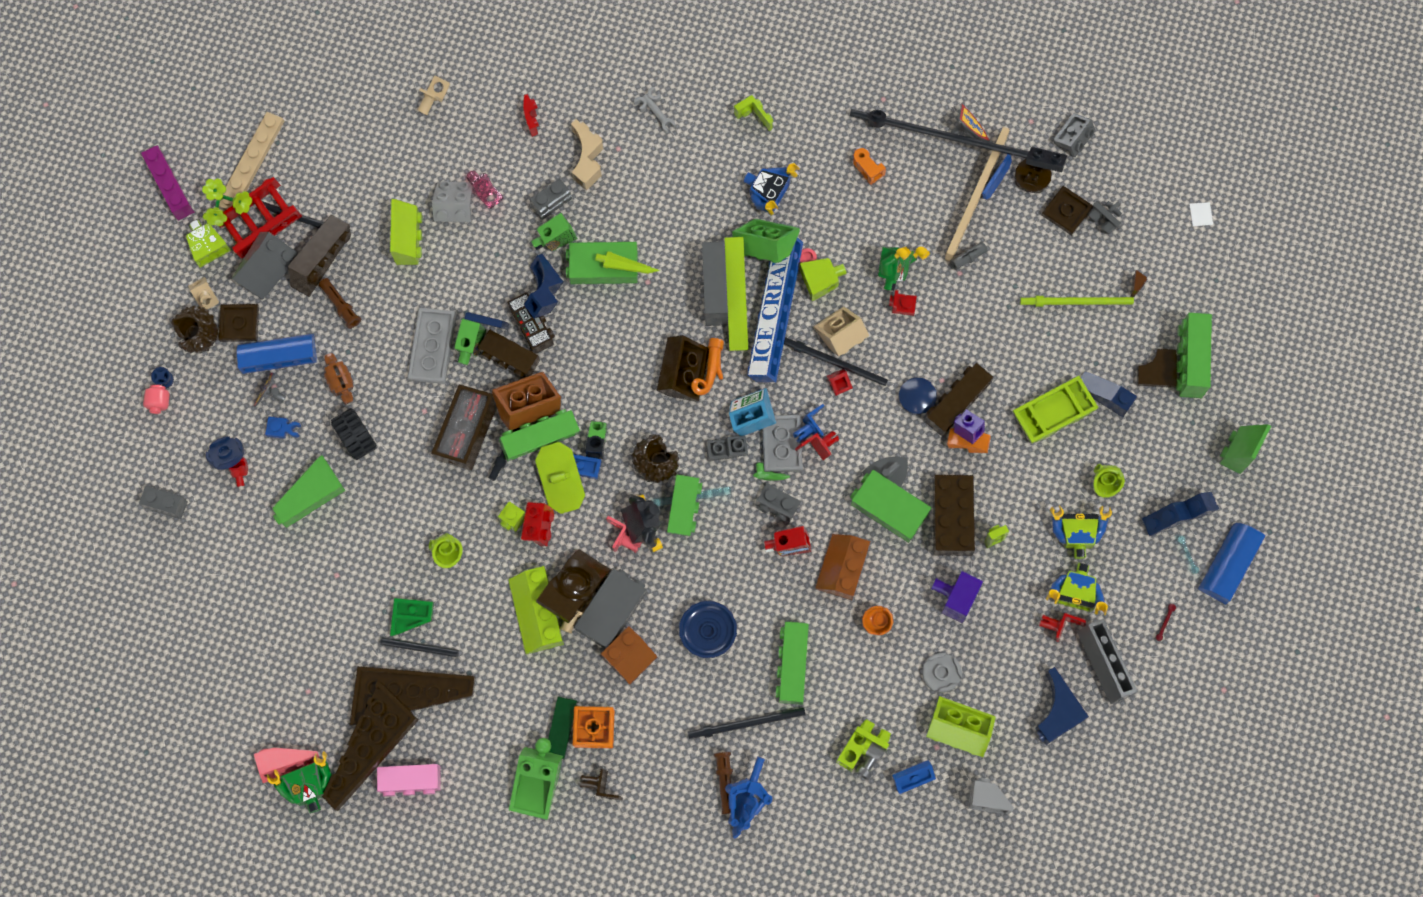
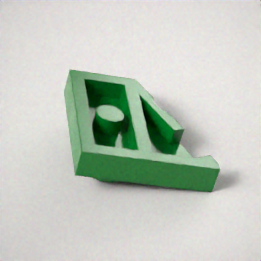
M394 598L390 636H396L432 622L434 602Z

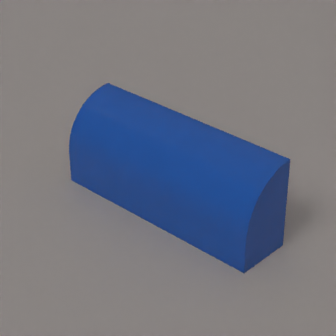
M312 333L238 345V369L242 374L317 363L315 336Z
M1234 523L1198 590L1225 605L1228 604L1266 535L1248 525Z

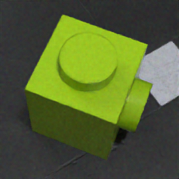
M509 501L498 515L500 525L508 531L511 529L517 532L524 522L525 512Z

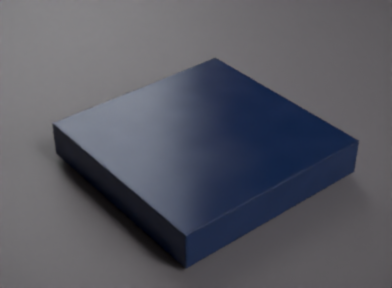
M470 312L465 314L464 319L505 330L509 328V323L503 320Z

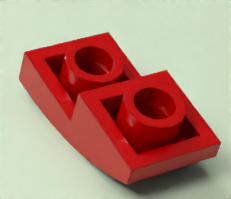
M525 94L523 100L525 119L531 137L538 135L537 127H539V124L535 118L537 117L536 109L538 107L535 100L530 99L528 94Z

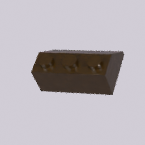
M684 335L668 337L656 391L669 397L699 402L700 395L695 394L691 386L694 379H704L709 354L708 347ZM698 383V388L702 389V385Z

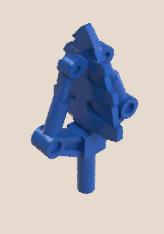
M757 756L750 779L746 778L734 784H728L725 788L729 794V809H731L728 823L733 826L732 834L735 839L741 834L742 830L750 828L751 820L755 815L759 814L765 804L769 805L772 802V796L758 782L765 761L764 758ZM754 794L759 797V800H760L759 802H758V800L754 797Z

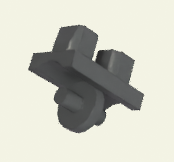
M1096 201L1093 204L1094 208L1088 216L1094 222H1097L1104 216L1107 221L1101 228L1108 234L1116 228L1119 230L1123 225L1112 214L1114 213L1118 217L1121 216L1122 212L1118 210L1121 204L1116 202L1113 205L1108 201L1105 205L1109 210H1106Z

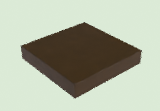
M1063 185L1041 216L1072 236L1094 206Z
M221 304L218 340L220 342L258 341L259 305Z

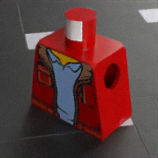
M804 526L775 532L773 540L764 541L766 552L777 551L780 556L812 552L809 533Z

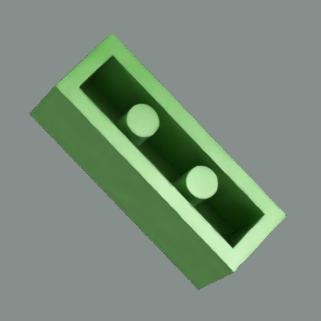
M676 475L667 533L689 537L691 532L695 533L696 521H693L694 513L698 514L700 503L696 502L697 494L701 495L703 484L699 483V478Z

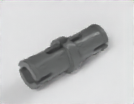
M979 242L974 247L963 250L962 254L950 260L951 266L958 270L965 264L974 262L975 258L988 251L986 245L983 242Z

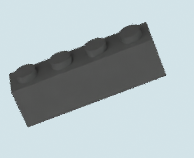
M1102 619L1087 624L1077 631L1110 704L1127 699L1137 693L1135 684L1105 620Z

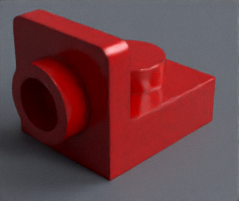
M895 290L894 295H890L889 301L892 313L914 316L917 296L899 294V290Z

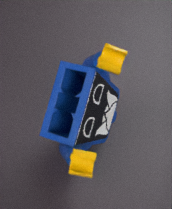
M795 163L789 164L788 167L763 168L758 176L747 173L744 183L751 186L750 196L757 210L768 212L770 215L774 214L790 186L789 176L791 175L796 178L798 175L795 170H800V168Z

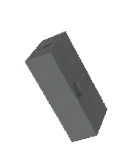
M725 241L702 242L704 282H700V286L704 285V289H700V293L704 292L706 326L728 325Z

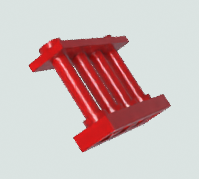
M274 177L266 179L261 186L249 193V197L252 198V203L249 207L255 204L267 221L261 228L255 225L248 213H236V208L233 205L223 211V214L227 216V221L219 227L225 226L236 241V245L232 249L241 259L246 256L260 232H270L275 236L302 217L294 205L288 207L276 190L281 185ZM268 194L272 195L282 210L276 217L270 214L261 201ZM239 215L251 230V235L245 239L240 236L231 222Z

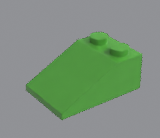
M1271 425L1240 426L1237 431L1233 430L1228 438L1231 441L1229 446H1225L1220 454V457H1222L1220 464L1241 474L1255 460Z

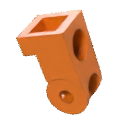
M859 148L854 152L853 164L870 185L885 175L886 167L882 163L877 165L871 159L868 150Z

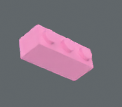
M438 764L377 767V792L383 793L384 797L395 796V793L403 792L404 796H411L419 791H423L424 795L435 794V791L441 790L440 766Z

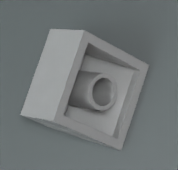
M978 778V780L971 784L968 809L1005 815L1013 812L1014 807L995 783H990V779Z

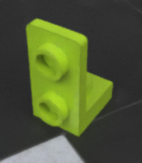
M753 95L734 105V114L737 119L742 116H748L754 110L768 131L773 129L774 121L769 113H765L761 101L755 99Z

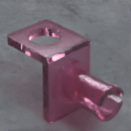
M473 170L467 174V180L471 182L478 198L489 209H492L504 199L503 195L493 187L486 173L479 176ZM490 195H497L494 201H487V198Z

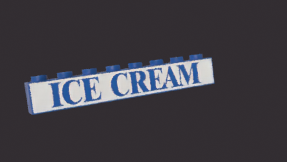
M798 237L790 256L779 263L769 261V270L765 280V290L762 296L761 310L758 315L754 345L751 350L752 356L748 366V376L755 382L777 381L803 248V242Z

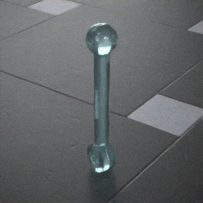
M1179 536L1178 541L1182 544L1190 562L1191 572L1197 574L1199 567L1195 566L1185 543L1186 539L1184 536Z

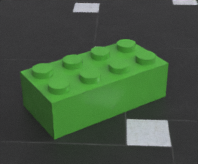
M1189 312L1185 319H1182L1181 325H1178L1177 335L1180 336V343L1177 345V354H1180V361L1177 362L1179 379H1177L1176 390H1179V397L1202 399L1211 387L1212 314Z

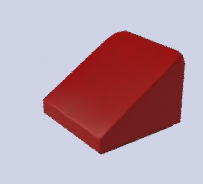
M844 369L826 376L835 396L853 389L847 371Z

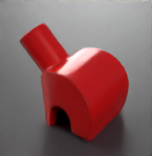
M243 457L235 466L228 468L232 478L236 479L237 487L245 486L243 476L248 474L247 460Z

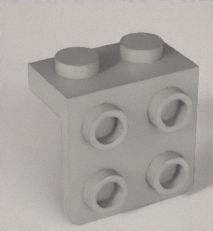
M465 181L438 182L432 201L434 221L471 222L470 201L474 188L473 183Z

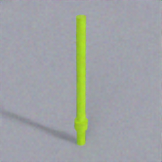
M1035 296L1020 298V305H1035V307H1043L1044 305L1134 304V297Z

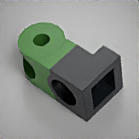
M591 421L585 449L586 457L604 459L607 423Z

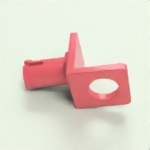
M608 516L606 518L607 522L621 529L619 536L612 546L613 551L616 552L619 546L622 545L637 553L642 542L632 544L630 536L627 535L626 525Z

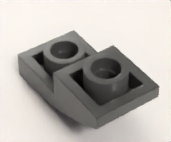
M746 436L727 437L726 439L707 440L705 442L708 461L748 455Z

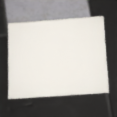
M1210 202L1190 204L1193 226L1213 225Z

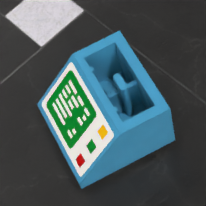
M766 388L731 401L729 410L733 431L740 436H745L776 424Z

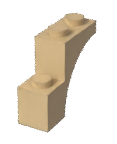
M575 119L571 123V128L582 145V153L577 166L572 171L573 180L587 191L602 176L601 166L593 159L603 150V140L598 134L591 133L589 127L584 122L580 123Z

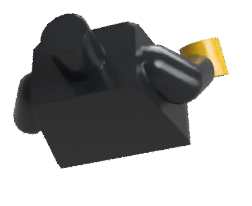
M644 495L631 496L629 498L631 505L620 511L632 544L644 542L652 548L653 552L663 549L660 539H655L656 531L661 526L658 517L659 507L652 500L646 501Z

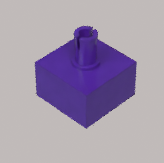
M961 571L955 585L951 586L936 578L931 590L947 596L948 600L942 614L963 624L983 581Z

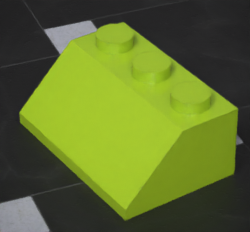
M391 199V255L396 265H419V258H422V248L419 247V241H422V230H419L420 223L423 222L422 212H419L416 205Z
M939 696L926 737L950 745L953 748L964 750L972 755L984 757L991 740L996 716Z

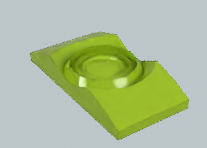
M1077 376L1014 409L1012 412L1031 444L1053 435L1070 424L1078 422L1096 411L1099 407L1080 376Z

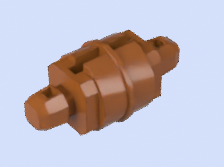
M333 353L325 355L324 360L327 367L324 368V377L326 384L335 396L342 395L340 398L345 405L352 403L353 396L349 391L353 390L354 382L347 366L343 364V361L337 362Z

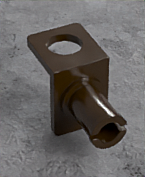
M600 769L599 777L581 775L580 780L588 782L580 781V788L597 789L596 796L600 798L623 801L621 796L605 794L607 770Z

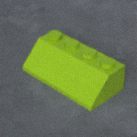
M541 566L526 570L508 579L526 655L564 645L558 617L536 603L538 597L549 583L545 567Z

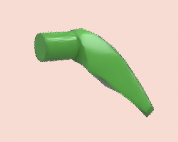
M763 463L756 464L757 473L753 474L758 479L768 481L790 478V475L774 473L772 471L764 472Z

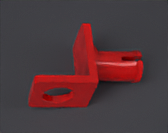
M831 431L823 438H820L818 433H816L796 447L795 450H799L810 442L821 459L825 460L832 455L828 448L838 442L839 437L837 435L831 439L836 434L834 431Z
M1064 613L1060 621L1043 615L1039 627L1056 631V642H1059L1066 621L1084 627L1086 626V620Z

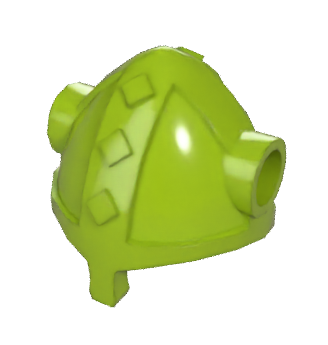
M1098 464L1095 466L1094 473L1096 474L1093 486L1097 495L1109 498L1120 492L1125 483L1124 474L1121 469L1114 465Z
M445 533L429 542V550H431L434 562L439 567L451 568L460 560L463 551L462 543L452 535Z

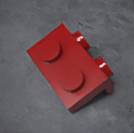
M528 502L521 539L523 541H533L539 546L548 547V541L551 539L550 529L551 523L554 520V509L545 503Z

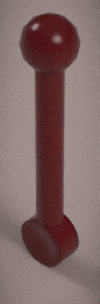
M1174 604L1168 606V613L1160 632L1155 636L1157 641L1163 640V633L1170 616L1176 610Z

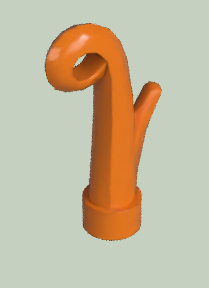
M709 339L706 379L704 381L703 379L696 378L691 386L693 392L697 395H705L711 390L716 373L720 380L723 379L721 351L723 350L724 341L721 339ZM698 383L702 385L703 389L698 388Z

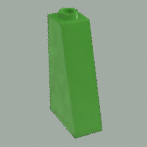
M323 455L308 468L272 508L276 513L273 517L279 525L283 524L288 528L346 491Z

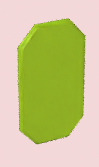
M561 442L541 447L535 462L548 506L560 514L579 509L585 498V492L572 449Z

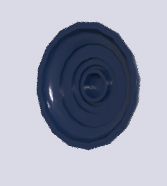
M701 601L692 605L683 614L679 623V636L684 647L691 654L701 658H715L725 654L732 647L737 636V623L732 612L725 605L715 601Z

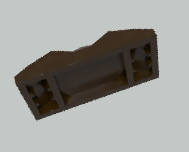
M579 549L567 560L560 572L550 580L536 603L565 622L570 623L609 575L611 569Z

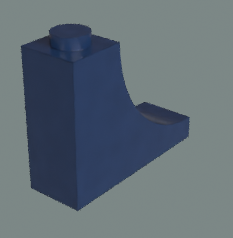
M1055 667L1045 673L1052 689L1051 708L1044 721L1035 728L1037 730L1035 733L1040 742H1045L1046 745L1089 717Z

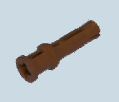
M328 278L322 279L319 282V287H321L336 307L337 315L344 319L348 329L356 327L361 322V317L356 315L353 311V306L345 302Z
M731 752L714 753L717 764L715 774L719 776L722 814H731L729 794L725 790L726 786L731 784L730 775L733 773V769L730 766Z

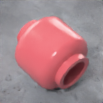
M151 385L144 392L143 405L149 409L150 413L160 414L161 411L169 407L170 393L164 386Z

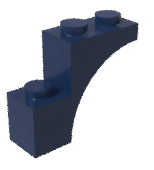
M543 254L537 255L530 265L536 278L537 290L532 292L524 303V306L534 319L552 312L558 303L553 294L557 293L563 284V280Z
M1204 492L1185 501L1171 503L1142 518V521L1149 536H1154L1179 524L1205 517L1219 510V507L1212 492Z

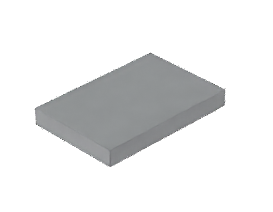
M774 415L776 424L763 428L764 472H803L802 448L797 451L795 450L802 442L798 443L796 441L798 437L794 438L793 433L801 428L800 415Z

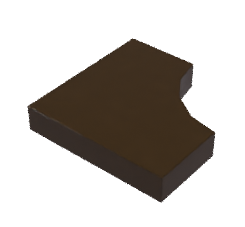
M1157 349L1155 358L1150 363L1138 366L1137 386L1176 388L1177 350Z

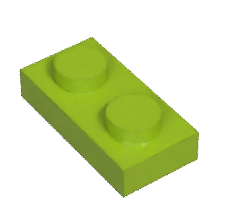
M996 525L989 529V533L986 534L987 536L984 540L987 549L1005 540L1009 533L1006 525L1002 527Z

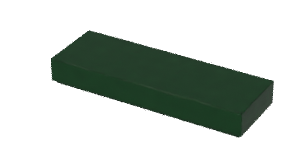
M557 697L548 740L551 742L549 753L562 755L563 760H565L574 720V707L577 706V700Z

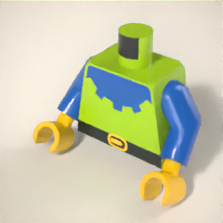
M1060 505L1058 513H1054L1053 507L1050 508V512L1054 516L1052 518L1053 533L1059 542L1064 544L1066 549H1074L1075 559H1085L1086 549H1091L1100 542L1106 531L1108 518L1112 515L1110 507L1108 513H1103V506L1099 508L1101 517H1099V514H1064V510Z
M1078 563L1076 572L1068 571L1066 575H1061L1055 580L1046 597L1047 601L1049 598H1053L1055 600L1054 604L1057 603L1092 612L1095 609L1094 613L1096 615L1099 610L1103 611L1104 615H1106L1108 609L1100 585L1096 583L1095 577L1088 575L1089 565L1084 563Z

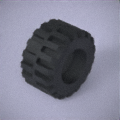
M349 408L331 419V425L353 459L359 460L377 449L375 441L354 409Z

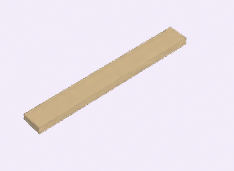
M1003 126L996 144H1005L1009 135V128ZM992 151L947 250L945 260L950 261L954 258L1001 152Z

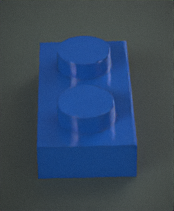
M573 454L579 475L598 480L602 460Z
M929 760L892 775L899 794L936 779Z

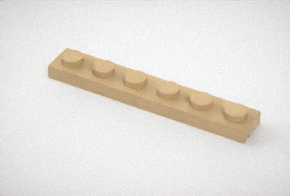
M266 112L226 186V193L223 195L234 198L239 192H247L285 122L283 118ZM223 199L220 201L219 208L227 210L233 205V202Z

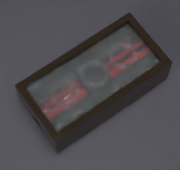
M461 384L458 385L431 452L437 461L472 471L497 408L493 394Z

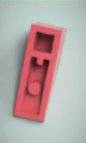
M270 748L260 750L254 754L261 780L263 783L268 782L267 774L270 778H276L274 770H277L281 777L315 763V753L318 758L319 755L317 751Z

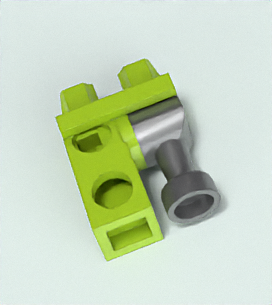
M867 719L860 727L856 728L836 763L852 772L861 754L867 757L863 766H858L855 773L866 780H870L872 776L870 770L876 761L883 757L889 746L888 742L891 733L881 729L878 737L871 734L875 724Z

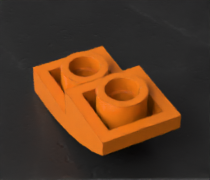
M950 428L947 442L948 448H966L969 453H988L990 435L983 433L974 444H971L954 433L955 428Z

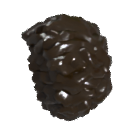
M186 307L179 314L175 315L171 321L174 331L180 338H183L178 345L185 352L191 354L193 352L202 353L209 351L210 346H213L217 340V324L214 321V316L209 314V310L205 309V307Z
M649 435L646 440L642 439L641 442L636 444L631 458L635 471L640 476H643L644 480L660 483V481H668L669 478L677 475L676 470L679 468L678 452L676 450L667 452V447L660 435Z

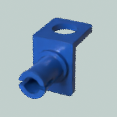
M824 404L814 409L802 419L805 426L793 433L794 438L798 437L796 440L798 443L818 433L820 438L824 435L812 419V416L822 410Z

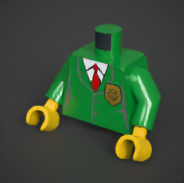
M882 247L878 276L886 279L884 289L895 291L896 282L905 281L910 264L917 261L918 256L922 260L926 259L930 252L924 247H918L915 253L907 247Z
M315 753V763L281 776L282 779H280L279 772L274 770L276 778H270L267 774V780L270 784H274L279 794L291 804L296 803L299 806L307 804L309 813H315L321 810L318 799L322 798L332 777L328 762H326L327 753H322L323 759H319Z

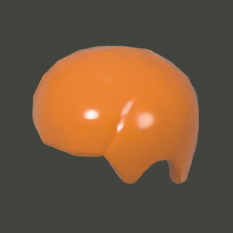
M873 606L866 610L862 617L863 627L869 634L884 635L893 626V614L888 608Z

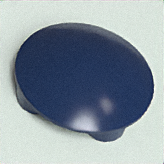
M919 377L911 378L901 386L899 400L903 408L910 414H923L928 412L932 406L934 407L937 400V392L930 381Z

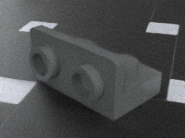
M1073 113L1053 139L1054 144L1070 150L1071 156L1076 157L1095 133L1092 119Z
M769 484L765 485L761 495L756 500V505L760 511L774 514L775 518L781 522H790L801 503L800 500Z

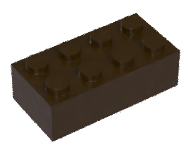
M934 475L933 556H973L975 552L974 475Z

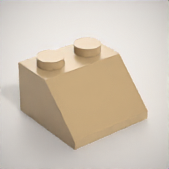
M842 307L814 326L815 331L827 347L837 356L847 353L849 349L856 344L862 343L869 336L862 319L846 307Z

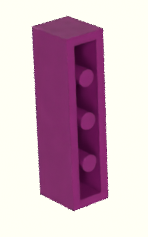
M156 145L142 152L141 154L176 219L179 221L195 213L159 146Z

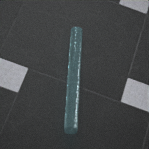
M730 487L701 491V495L697 494L696 500L731 494ZM673 496L654 499V502L657 506L672 504Z

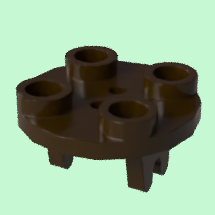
M1026 159L1021 161L1015 170V183L1026 192L1041 193L1051 182V170L1026 164Z

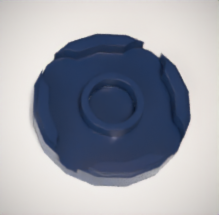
M227 436L212 442L209 446L210 449L208 452L206 451L205 455L208 464L212 468L225 470L239 463L245 451L242 442L238 438L234 439Z

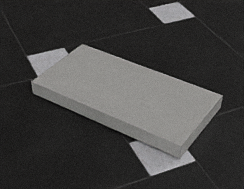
M419 308L407 377L408 381L446 384L457 315L456 311Z

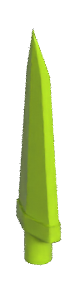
M609 251L606 255L597 253L595 261L603 262V267L607 269L611 268L645 274L660 271Z

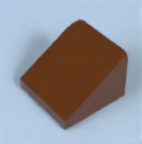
M1138 270L1135 271L1132 277L1131 297H1135L1147 281V277Z

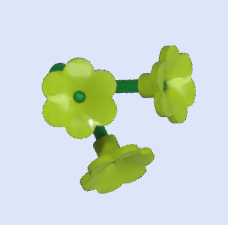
M218 178L215 180L208 179L206 185L202 188V192L206 194L208 200L216 199V204L213 209H207L206 213L203 214V219L207 220L209 225L222 226L227 221V216L219 209L220 201L223 199L233 202L236 213H247L252 203L249 193L246 191L239 192L234 198L225 196L223 194L226 193L227 189L223 185L222 180Z

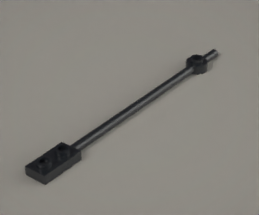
M854 109L850 111V116L868 120V124L875 128L889 125L1026 158V164L1061 173L1067 161L1068 155L1035 147H1031L1030 151L887 118L886 114L881 110H873L870 113Z

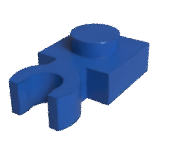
M268 417L265 435L267 437L286 439V434H290L292 437L297 438L299 433L293 432V429L295 427L301 428V424L298 422L288 424L289 420L286 418Z

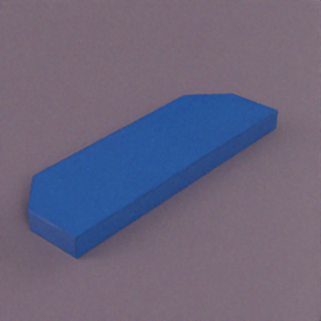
M1007 154L982 192L984 199L991 198L1008 172L1012 162L1011 155Z

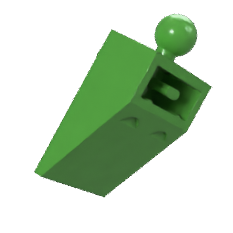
M540 738L535 744L536 749L524 747L519 755L509 811L548 820L563 756L549 753L551 742L547 738Z

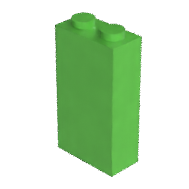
M637 242L569 243V249H566V260L569 261V267H566V278L570 279L571 284L638 283V272L607 269L603 267V262L595 261L597 253L606 255L609 251L638 262Z
M872 470L870 474L866 473L861 480L863 485L860 489L856 488L850 497L852 499L851 506L909 543L930 513L931 507L875 470Z

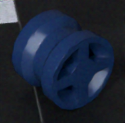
M157 367L151 373V379L156 385L164 386L167 389L174 383L173 375L165 367Z

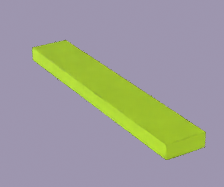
M743 237L725 238L729 351L748 350Z

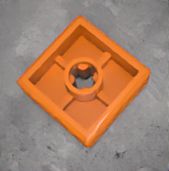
M575 706L573 746L575 748H613L614 708ZM595 722L596 725L599 726V729H596L595 732H592V730L588 728L589 726H592V723Z

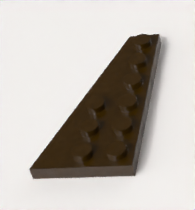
M357 666L350 726L357 725L360 716H363L368 706L369 697L372 698L376 689L377 681H380L412 712L473 697L476 677Z
M377 681L372 698L369 697L368 706L363 716H360L347 743L348 748L344 756L342 755L339 760L340 765L336 773L332 775L322 796L336 811L341 809L419 720L380 681Z

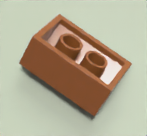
M544 372L492 390L500 418L508 430L516 429L524 424L535 422L540 418L554 415L560 411L561 396Z
M832 534L815 589L852 601L871 541L852 535Z

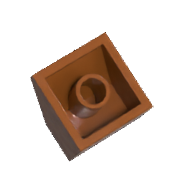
M630 626L601 653L602 658L629 685L658 658Z

